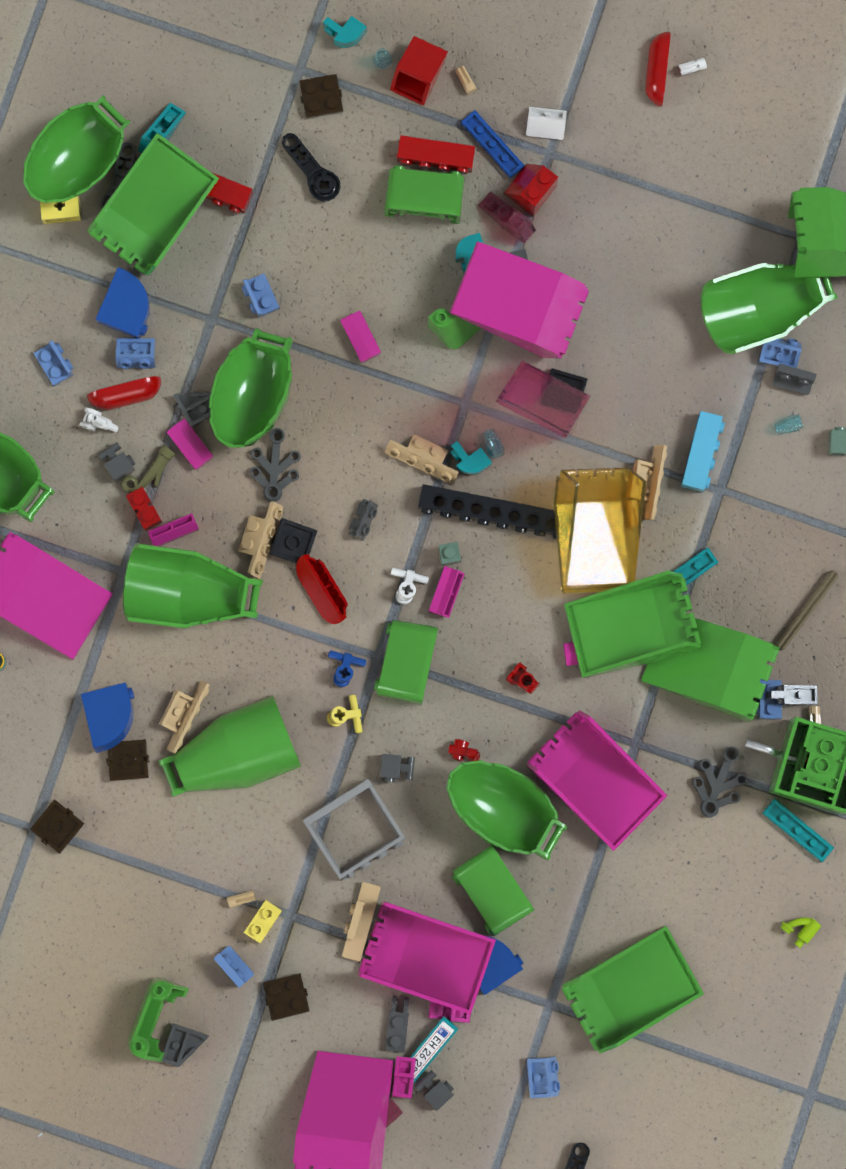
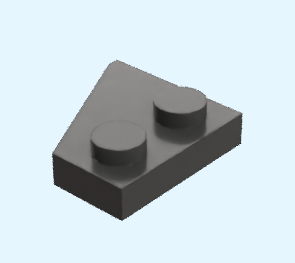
M211 392L173 395L191 428L210 418L209 399Z
M173 1023L164 1049L165 1054L162 1062L180 1067L208 1039L209 1035Z

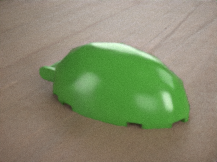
M104 95L96 103L87 102L75 105L64 110L49 121L32 143L24 162L23 183L30 197L43 203H58L85 193L107 174L117 160L123 143V130L131 121L129 119L126 120L105 100L106 97ZM99 105L121 125L120 128L98 107Z
M256 328L252 338L248 337L242 340V343L233 348L228 353L224 363L221 364L215 375L209 399L210 424L217 440L228 448L235 449L252 446L276 424L288 402L292 383L291 358L289 355L293 342L291 337H280L262 332L261 329ZM259 339H262V340H266V341H269V342L281 344V345H284V346H283V347H279V346L271 345V344H268V343L260 342V341H258V340H259Z
M0 432V514H18L27 521L32 522L34 515L48 497L52 496L55 492L52 488L41 482V472L33 457L17 441ZM40 489L43 490L42 494L35 501V503L32 505L29 511L25 512V510L32 504V502L36 498Z
M482 760L461 763L449 773L446 789L452 807L467 827L491 845L508 852L535 853L549 861L551 858L550 854L562 832L567 829L565 824L557 820V810H555L547 794L524 774L505 765L484 762ZM554 825L556 829L544 851H542L540 848Z

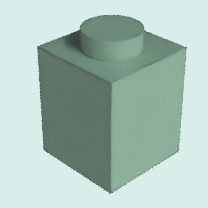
M834 427V430L829 432L828 455L846 456L845 427Z
M458 542L439 545L442 566L461 563Z

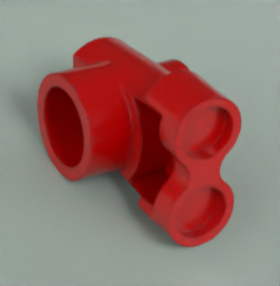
M520 662L507 676L506 681L511 685L516 684L529 694H532L540 683L532 674L526 671L527 667ZM530 681L532 683L529 686H525V682Z
M455 739L454 744L449 746L448 753L452 755L453 760L463 761L464 758L469 761H478L480 758L478 749L468 748L469 742Z

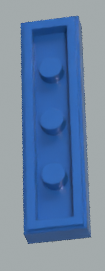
M476 110L461 121L462 126L510 179L524 168L525 165Z

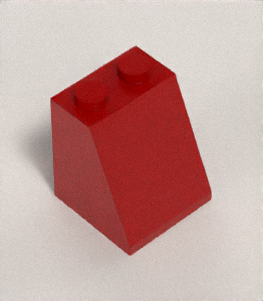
M414 36L396 67L390 91L424 106L443 68L448 51Z
M526 164L503 194L534 216L556 189L558 176L544 165Z

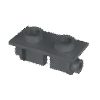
M366 499L359 503L355 514L361 517L360 520L353 518L348 529L350 531L349 535L357 536L364 541L365 537L369 534L371 522L377 515V504Z

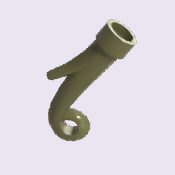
M163 445L142 479L138 482L134 476L127 475L121 481L122 489L127 493H132L141 487L145 488L154 478V486L158 487L162 472L169 460L171 461L175 456V453ZM132 480L134 487H128L127 482Z

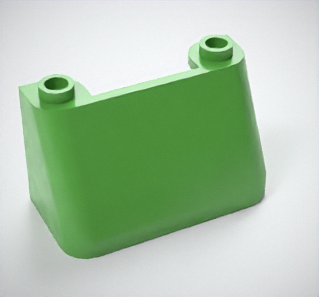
M394 166L389 170L385 216L394 217V214L400 212V216L409 214L438 217L441 220H445V217H447V219L451 220V223L460 224L465 177L456 171H451L448 174L409 170L403 166Z
M442 308L437 309L428 317V327L448 348L453 350L460 348L481 329L455 315L452 316L449 311Z
M393 620L392 623H388L386 634L390 635L380 679H376L374 690H377V695L422 705L438 627Z
M492 845L453 870V880L457 886L461 884L484 918L486 923L483 926L489 935L493 933L496 936L534 911L529 900Z
M160 977L153 978L150 981L128 1038V1046L133 1055L145 1060L162 1062L165 1053L160 1051L158 1047L160 1040L152 1037L164 1002L174 1003L177 997H186L189 988Z

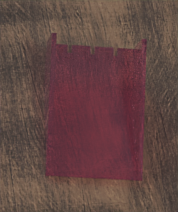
M522 360L499 395L496 403L564 438H568L572 435L591 395Z

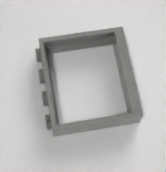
M369 779L303 820L338 878H344L345 881L354 876L353 871L359 867L363 870L370 866V860L375 857L379 860L387 855L386 850L393 847L395 850L404 844L402 840L405 839V836ZM368 789L397 837L341 871L312 824Z

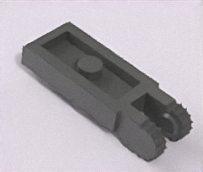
M393 996L392 1007L389 1012L385 1050L405 1052L409 997H405L403 1000V1012H395L398 999L397 996Z

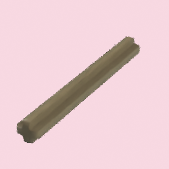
M831 570L780 637L776 646L780 647L781 650L786 649L838 579L839 575L835 571Z

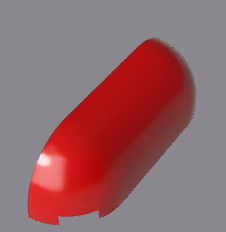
M671 32L658 34L652 40L649 47L645 92L655 105L661 107L665 93Z
M146 377L99 389L89 393L87 399L92 406L102 411L148 401L158 393L161 387V377Z
M309 554L302 555L296 564V572L301 584L324 620L331 624L342 622L347 617L346 608L348 604L345 597L320 559L316 560L310 557Z

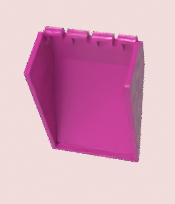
M476 242L449 313L542 358H562V354L565 355L570 343L565 340V337L571 339L576 327L572 320L578 321L583 306L578 303H585L589 290L585 286L586 284L564 273L484 243Z
M9 532L1 544V547L6 549L5 553L0 550V617L74 660L113 594L21 537Z
M579 710L566 721L571 727L568 729L563 725L553 735L557 741L554 742L550 738L539 749L543 755L540 756L536 752L527 761L526 766L558 799L614 851L668 795L592 717Z
M382 901L377 917L384 921L383 923L375 921L371 936L378 939L377 942L369 939L364 954L371 956V959H362L358 976L471 1015L496 940Z
M317 1051L296 1131L293 1156L294 1169H312V1166L313 1169H382L393 1060Z

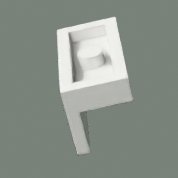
M529 107L526 135L563 140L567 111Z

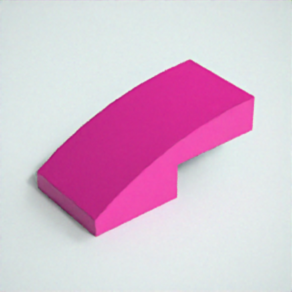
M430 1001L428 1018L442 1019L445 1016L450 1021L470 1022V1014Z
M396 1056L392 1097L412 1099L416 1058Z

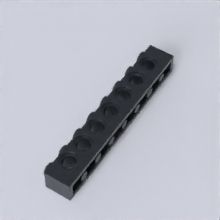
M425 484L422 485L418 505L421 513L432 515L433 512H436L445 518L457 516L459 520L470 522V519L477 520L478 524L489 526V523L497 524L496 527L500 529L512 527L515 528L516 532L520 533L533 531L536 536L545 537V534L553 535V539L564 541V538L569 537L573 518L572 513ZM435 498H442L444 504L441 507L435 506L433 503ZM455 501H459L463 504V508L458 511L454 510L452 504ZM479 505L482 511L479 514H474L471 511V507ZM498 509L501 515L498 518H493L490 515V510ZM515 512L519 515V520L513 522L509 519L508 515ZM535 516L538 519V523L530 525L527 522V518ZM554 520L557 527L549 529L546 526V522Z

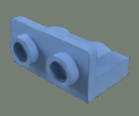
M264 273L250 280H243L244 286H242L245 297L249 296L252 301L249 306L253 314L257 313L260 318L280 309Z
M117 338V368H155V338Z
M779 338L764 343L759 362L776 366L783 364L797 368L802 345L798 340L788 338V340Z
M53 340L49 341L50 344L36 351L34 355L52 385L56 386L73 375L71 372L73 366L69 359L64 360L61 354L64 351L59 343L54 344Z
M760 679V683L765 684L766 688L761 700L758 699V703H760L756 712L758 719H782V705L777 704V699H766V691H776V686L782 685V680H768L766 682Z
M231 946L226 947L213 958L239 988L254 975L252 970Z
M556 1057L527 1059L530 1098L559 1096L560 1082L557 1076L559 1065Z

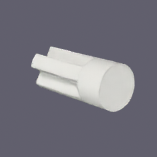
M703 57L680 64L678 67L681 76L706 69L707 65Z

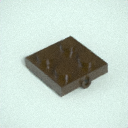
M337 74L299 81L302 93L300 98L301 103L304 104L306 119L343 112L342 92L339 89Z
M146 739L121 741L118 745L108 750L106 764L109 766L110 781L149 778L148 763L150 761L149 755H147Z
M54 799L30 830L42 839L41 842L51 846L61 854L85 823L76 817L73 811L69 808L66 809Z
M301 973L263 983L266 1006L269 1007L272 1021L310 1012L306 997L308 993L307 989H304Z

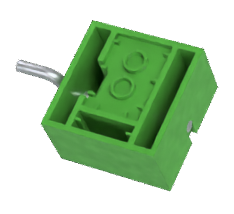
M793 717L789 720L781 751L747 739L745 747L779 758L769 793L833 813L846 815L845 731L799 717Z

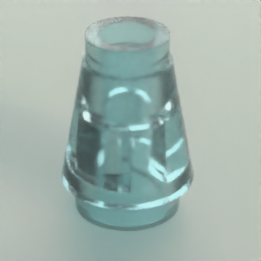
M381 48L374 55L373 62L377 68L386 69L391 65L392 57L386 49Z
M794 413L774 424L777 434L800 431L799 429L804 428L800 415H794Z
M495 430L485 431L484 438L487 455H489L490 459L503 456L505 448Z

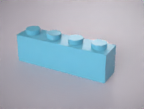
M700 411L680 487L699 492L709 488L711 477H708L709 470H713L716 460L713 459L714 451L718 452L720 441L717 440L718 434H722L725 422H722L723 416Z

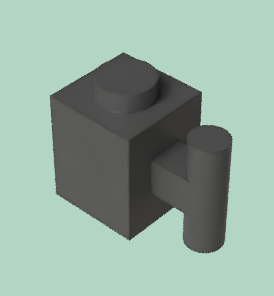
M118 442L98 454L101 460L107 457L110 458V461L104 465L115 482L135 471L133 468L135 462L130 454L126 456L122 452L118 456L115 452L121 449Z
M382 754L380 777L384 778V782L395 783V779L400 777V772H406L405 780L413 781L415 757H407V764H401V755Z
M431 1070L414 1086L419 1092L424 1087L429 1090L423 1097L437 1111L454 1096L452 1093L454 1088L447 1080L444 1083L442 1080H439L434 1085L432 1080L437 1075Z

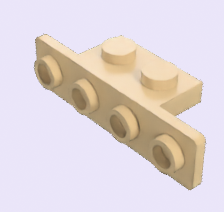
M415 434L408 447L393 440H389L385 450L387 455L424 471L426 474L432 475L443 482L454 485L459 473L442 464L449 450Z
M666 445L654 446L651 463L639 459L634 462L628 497L644 501L641 518L645 521L654 520L657 514L660 484L664 475V461L667 457Z
M270 502L265 519L249 516L238 549L240 553L253 556L247 573L259 579L265 569V563L277 531V526L283 514L284 507L276 502Z
M200 681L192 697L175 690L159 722L160 725L174 731L166 748L168 751L176 754L181 749L183 738L190 731L191 722L194 716L199 713L200 704L208 695L210 684Z
M366 882L362 883L356 904L352 903L349 914L353 915L351 923L347 922L344 933L347 934V939L342 957L361 961L379 897L380 886Z

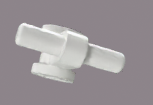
M85 408L86 414L79 426L91 431H96V428L112 432L118 431V426L113 424L110 419L101 416V412Z
M393 567L390 573L391 575L405 578L396 592V600L401 604H408L412 601L416 593L413 581L427 584L429 577L416 574L415 571L408 569L405 571Z

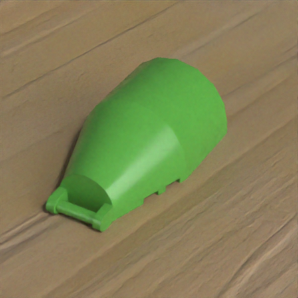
M761 263L709 280L703 286L701 293V311L705 326L716 346L729 354H735L785 337L792 329L800 325L803 320L811 316L825 303L838 298L837 294L833 291L830 278L821 277L827 296H825L819 277H794L795 265Z
M137 543L130 553L123 588L124 616L127 621L180 628L243 616L257 618L258 612L256 609L260 586H262L263 580L246 577L196 551ZM251 584L253 586L249 610H245L248 585Z
M274 695L219 716L177 751L176 754L158 761L166 774L172 790L170 792L172 797L191 791L250 788L302 767L285 728ZM172 762L175 763L183 787L179 788L170 766Z

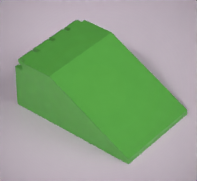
M156 133L91 223L87 232L99 242L104 237L106 239L103 243L104 246L114 253L118 249L122 250L118 255L130 265L134 260L137 261L134 268L149 276L161 262L219 178L160 134Z
M830 187L800 188L799 191H794L791 193L788 218H795L797 245L798 251H800L797 252L794 277L846 276V192Z
M665 571L564 604L582 678L674 658L701 648L699 632H692L693 629L697 628L694 613L687 614V611L693 609L689 594L682 595L688 589L685 578H683L681 573Z
M695 618L697 628L693 629L692 632H699L701 648L674 658L647 664L641 679L642 682L750 722L754 719L760 704L753 701V698L761 700L766 688L765 684L760 683V679L768 682L773 669L772 666L766 663L767 661L775 663L780 647L751 635Z
M667 926L562 984V991L568 1001L574 1000L570 1006L576 1017L580 1018L582 1016L584 1018L580 1021V1024L586 1035L588 1036L592 1033L593 1037L589 1041L594 1050H598L599 1054L622 1045L704 995Z

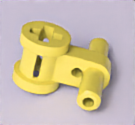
M350 695L351 710H346L341 706L335 707L327 714V722L333 727H338L346 720L353 719L355 733H362L361 709L358 708L356 695Z

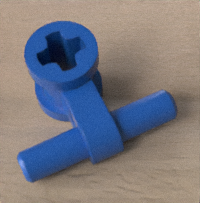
M332 650L329 651V658L342 661L341 666L337 668L333 676V682L338 687H346L353 677V670L350 664L365 667L366 660L354 657L347 652L343 654Z

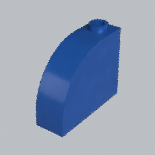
M118 267L98 312L96 321L131 337L140 338L141 335L144 336L148 329L146 323L150 312L149 298L138 278Z
M126 682L81 694L93 748L96 753L109 750L118 745L131 729L134 717L131 699H134L132 687L128 688Z
M495 939L496 941L480 986V990L484 995L523 970L521 965L524 963L519 955L516 954L514 956L511 950L497 939Z

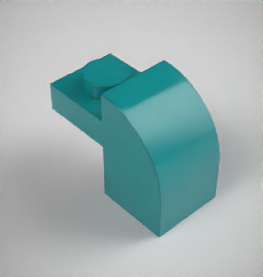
M328 16L323 21L324 31L331 37L336 36L334 38V45L341 48L355 46L367 32V26L353 16L349 18L343 27Z
M480 232L463 238L457 245L455 261L456 263L464 261V263H461L463 273L466 271L476 242L483 243Z
M458 441L451 445L452 451L450 453L456 461H461L456 465V468L465 475L480 474L492 465L491 460L482 448L468 456Z

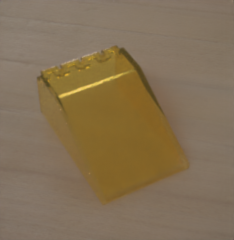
M597 468L594 471L593 469H577V472L575 469L561 470L560 476L556 477L554 512L562 593L602 592L635 581L646 480L632 469L612 468V472L610 468Z

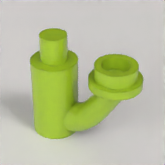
M808 917L797 918L787 923L782 922L780 926L782 930L790 934L794 931L793 927L804 925L797 935V941L794 943L799 948L804 943L808 944L822 927L816 920Z

